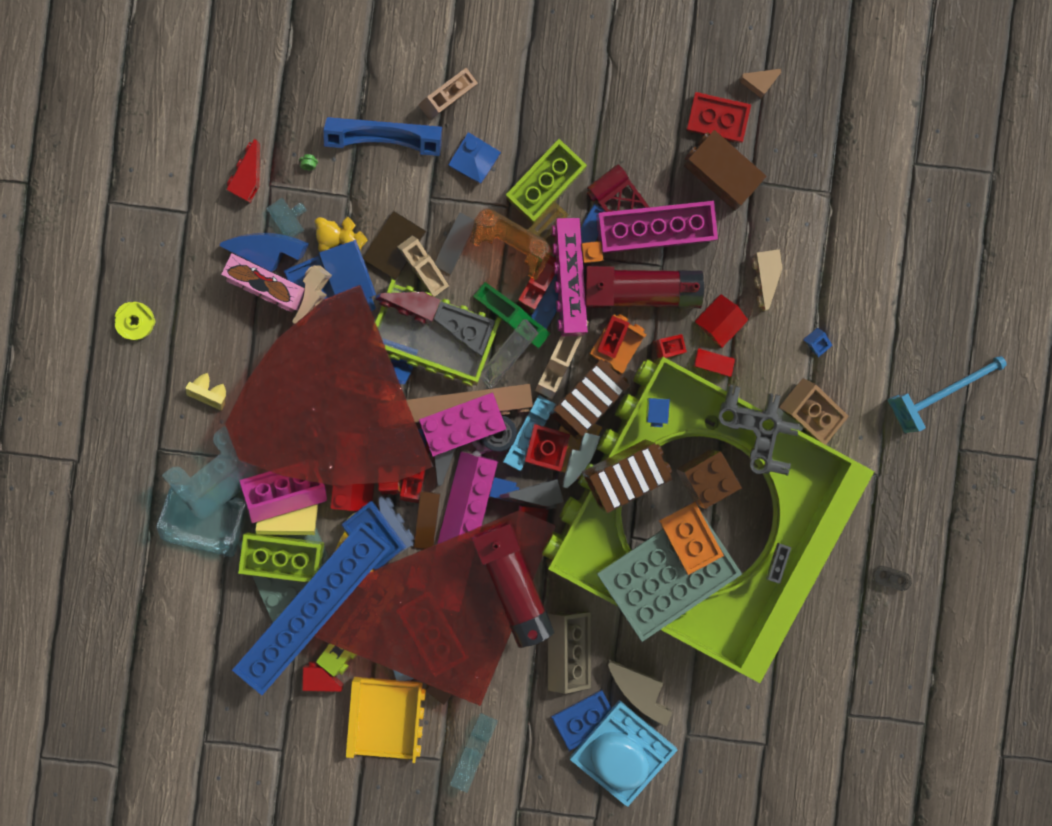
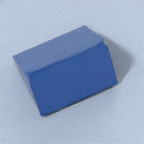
M816 328L803 339L817 357L833 346L825 332L819 328Z

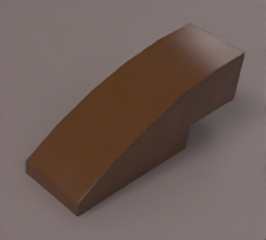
M421 491L415 548L430 550L434 548L441 493Z

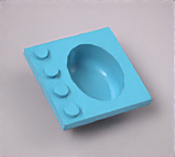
M619 700L569 758L628 807L678 749Z

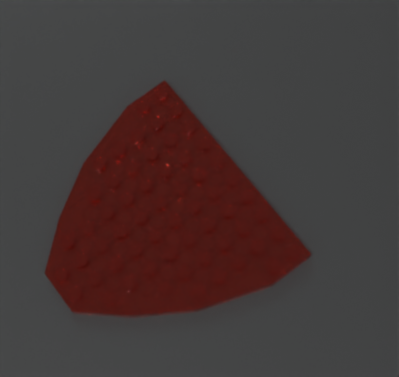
M361 285L324 299L274 342L246 381L225 423L240 461L285 477L334 486L397 482L433 467Z

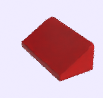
M698 348L693 367L731 377L735 359Z

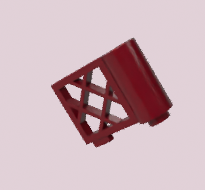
M619 164L615 165L587 187L588 197L593 202L596 200L605 212L614 211L609 210L604 204L609 199L618 200L616 211L620 209L621 200L631 202L630 210L633 209L634 202L641 203L644 208H650ZM627 185L632 190L631 199L621 198L622 189Z

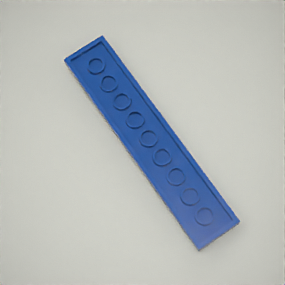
M361 521L232 671L259 694L263 695L392 546Z

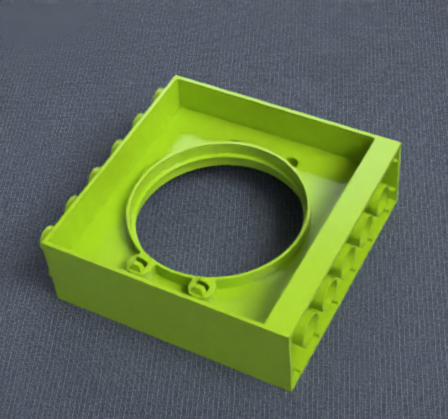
M665 357L655 359L654 362L647 359L646 362L643 361L633 378L635 383L641 385L635 397L629 394L624 395L614 414L622 419L616 432L606 429L596 447L597 450L604 453L600 460L602 462L645 439L662 446L676 439L700 436L725 441L750 457L756 435L753 430L740 427L735 429L725 426L720 422L719 411L721 404L725 402L727 391ZM647 398L670 399L668 424L663 423V427H650L651 423L646 422ZM738 398L737 405L739 407L762 411ZM725 411L722 417L725 420H731L734 414L731 411ZM705 419L715 422L714 427L705 423ZM766 419L762 423V426L766 429H770L774 425V422L770 419ZM797 430V437L783 433L777 434L774 444L773 460L791 463L788 476L775 472L763 473L772 497L773 522L768 541L760 556L742 575L661 629L758 683H761L875 472ZM758 458L754 461L758 468L765 464L763 459ZM588 463V465L586 466L585 470L588 469V468H590V467H592V466H594V465H592L591 463ZM581 474L578 483L585 489L579 500L571 496L567 500L559 516L566 524L561 534L554 531L549 533L541 549L542 555L547 557L546 562L549 570L618 606L597 573L631 551L622 526V506L609 513L600 509L583 474ZM777 543L791 547L780 583L766 579Z

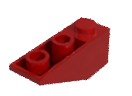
M256 139L248 143L245 149L246 155L238 161L235 175L231 176L227 182V190L249 203L252 202L260 187V143Z

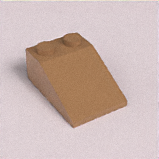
M802 378L779 407L783 412L803 425L805 431L825 445L849 417L816 384Z

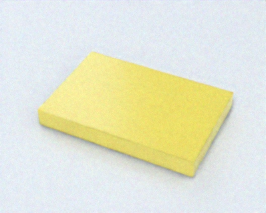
M318 504L258 521L256 524V534L315 535Z

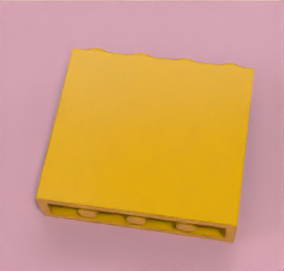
M354 677L351 688L346 758H354L356 754L413 759L412 763H415L416 758L420 757L421 745H418V738H422L423 727L419 726L420 719L424 718V708H421V700L425 701L426 689H422L423 683Z

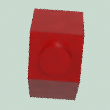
M310 661L303 667V691L341 692L343 690L344 684L337 676L331 675L316 661Z

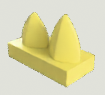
M208 373L202 374L193 383H188L186 387L187 396L222 411L225 406L226 397L224 384L217 385L209 391L210 380Z

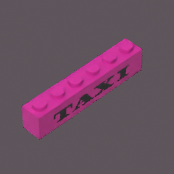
M558 218L554 225H551V235L555 237V244L552 245V253L556 255V262H554V274H557L555 293H558L559 300L556 301V310L560 312L557 328L558 331H561V337L584 336L588 331L580 218Z

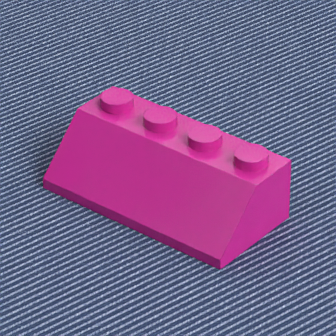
M313 459L239 480L252 523L327 501L325 486L317 464Z

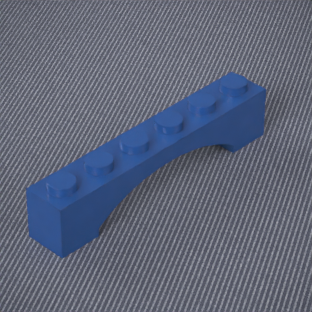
M327 117L323 130L324 147L344 148L345 145L355 143L384 142L415 149L421 155L440 156L442 144V127Z

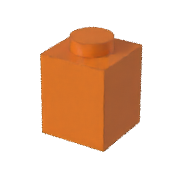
M601 241L581 243L583 263L603 261Z

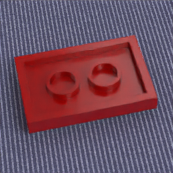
M695 92L686 131L705 135L707 132L711 134L715 130L725 140L743 143L751 104Z

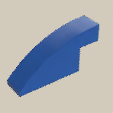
M275 233L245 234L220 243L221 247L270 272L278 268L284 253L299 260L303 258L309 243L297 238Z

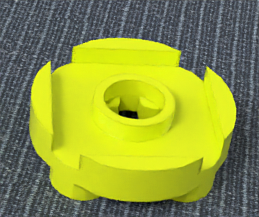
M124 303L115 314V328L122 337L127 339H143L152 332L155 325L153 312L143 303ZM132 316L135 318H139L138 325L130 324L132 322V320L130 319Z

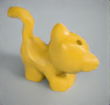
M322 217L314 220L317 228L316 238L319 243V252L353 240L357 241L361 252L362 246L368 241L361 231L356 234L352 231L356 225L349 217L343 220V227H339L335 221H327Z

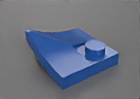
M468 132L448 166L481 184L501 152Z

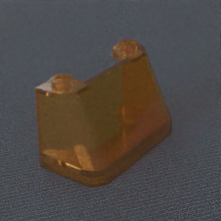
M492 209L481 210L474 220L470 242L476 246H479L483 241H488V243L492 244L497 237L528 255L524 264L529 266L528 276L537 280L551 258L552 247L544 239Z

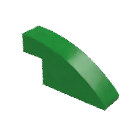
M486 282L473 296L538 349L551 334L532 319L522 308Z

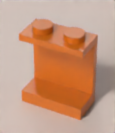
M615 314L613 315L617 318L628 321V319L621 314H618V316H616ZM634 324V326L629 325L615 359L597 351L606 327L589 355L597 360H607L614 367L613 370L623 374L627 364L643 338L647 335L644 333L645 329L637 324Z

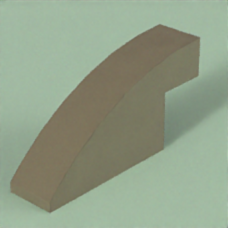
M608 659L607 664L610 672L629 701L654 721L667 726L672 710L669 707L656 703L663 686L662 680Z

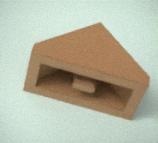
M781 69L744 73L739 79L744 86L762 98L780 75Z

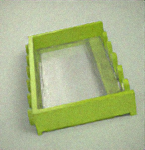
M393 279L387 293L415 292L411 286L404 288L396 285V280ZM443 299V300H442V302H445V303H447V304H450V301H449V300H447V299ZM464 305L458 307L468 311V307ZM381 306L368 340V347L374 353L381 354L383 352L389 354L391 359L397 361L403 359L411 366L418 367L420 365L425 367V370L430 373H442L447 379H459L466 386H477L501 318L497 317V320H495L483 356L480 357L435 322L434 318L429 323L420 324L410 315L403 316L397 313L395 308ZM479 312V313H478V315H481V316L486 317V314H485V313H483V312Z

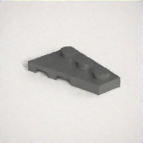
M440 301L434 317V321L480 357L483 356L495 320Z

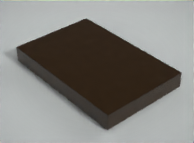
M393 210L363 260L396 280L407 264L406 259L397 246L412 235L420 242L426 231Z

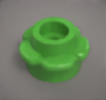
M305 154L304 157L299 158L302 169L315 170L318 164L315 156Z

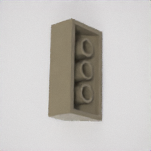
M556 612L548 614L555 632L548 638V691L567 694L590 689L591 612Z

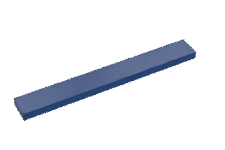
M596 204L593 205L580 228L581 243L595 242L598 237L596 215L605 211ZM557 274L553 277L531 317L545 329L548 328L557 311L556 301L559 300L558 293H555Z

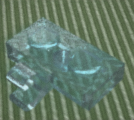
M281 198L266 208L284 235L294 238L305 231L297 219L299 215L307 211L304 204L299 203L291 210L286 201Z

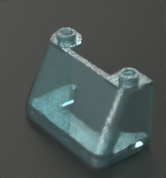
M171 485L156 528L160 538L166 542L233 557L237 550L247 509L246 502L239 498H233L228 503L191 495L188 487L184 485Z

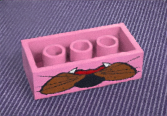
M231 253L221 274L227 277V282L240 288L244 285V290L257 296L261 293L260 298L273 304L279 302L278 306L292 313L294 310L299 311L305 288Z

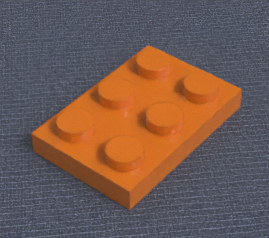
M692 502L659 520L687 575L724 556L696 502Z

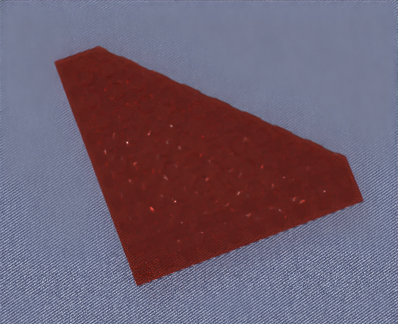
M518 510L372 570L314 637L481 706L510 637L511 629L487 567L482 564L472 538L477 533L511 521L520 543V551L533 580L543 557L542 552L552 536L556 525Z

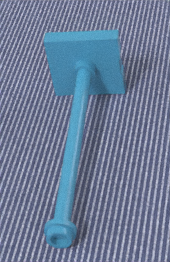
M1002 356L995 357L991 364L915 405L909 394L892 396L887 400L904 433L920 432L926 427L918 411L996 369L1003 370L1007 363Z

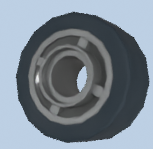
M502 415L506 429L503 430L504 436L496 438L492 434L481 438L483 444L492 451L501 452L507 450L516 440L517 430L515 424L504 415Z

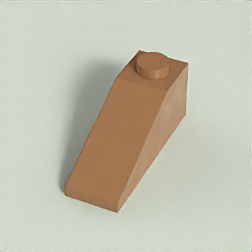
M465 68L426 97L418 106L427 118L431 120L478 83L469 70Z

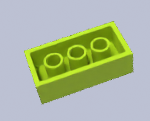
M558 139L506 194V199L534 225L586 170L587 165Z
M246 533L243 535L238 573L309 582L321 568L324 542Z

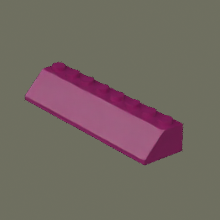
M462 451L425 592L428 590L432 592L440 607L460 612L476 549L472 538L475 534L480 533L498 463L497 460Z

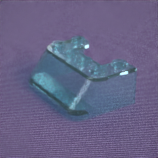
M225 426L218 430L213 437L214 445L221 454L191 478L180 467H172L162 475L164 481L198 519L208 518L242 490L239 480L258 474L257 467L249 455Z

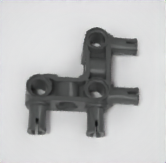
M728 385L725 402L721 404L719 411L720 422L731 428L738 429L740 427L754 431L756 440L754 447L751 448L750 467L755 473L768 474L775 472L788 476L791 463L773 460L774 444L779 433L797 437V430H799L800 424L785 422L780 419L777 413L780 395L775 394L774 402H772L774 395L768 393L765 410L758 411L739 407L737 401L741 387L735 386L734 393L732 394L734 386ZM725 411H731L734 417L731 420H725L722 414ZM764 420H772L774 422L773 427L770 429L764 428L762 426ZM758 458L765 461L764 466L760 468L755 467L753 464Z

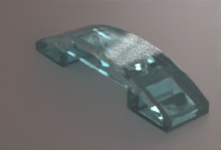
M480 713L458 762L450 786L468 793L475 772L498 720Z

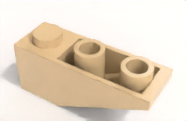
M780 249L758 252L754 254V258L751 260L752 268L756 269L757 277H754L755 287L759 289L757 303L762 311L769 310L782 271Z

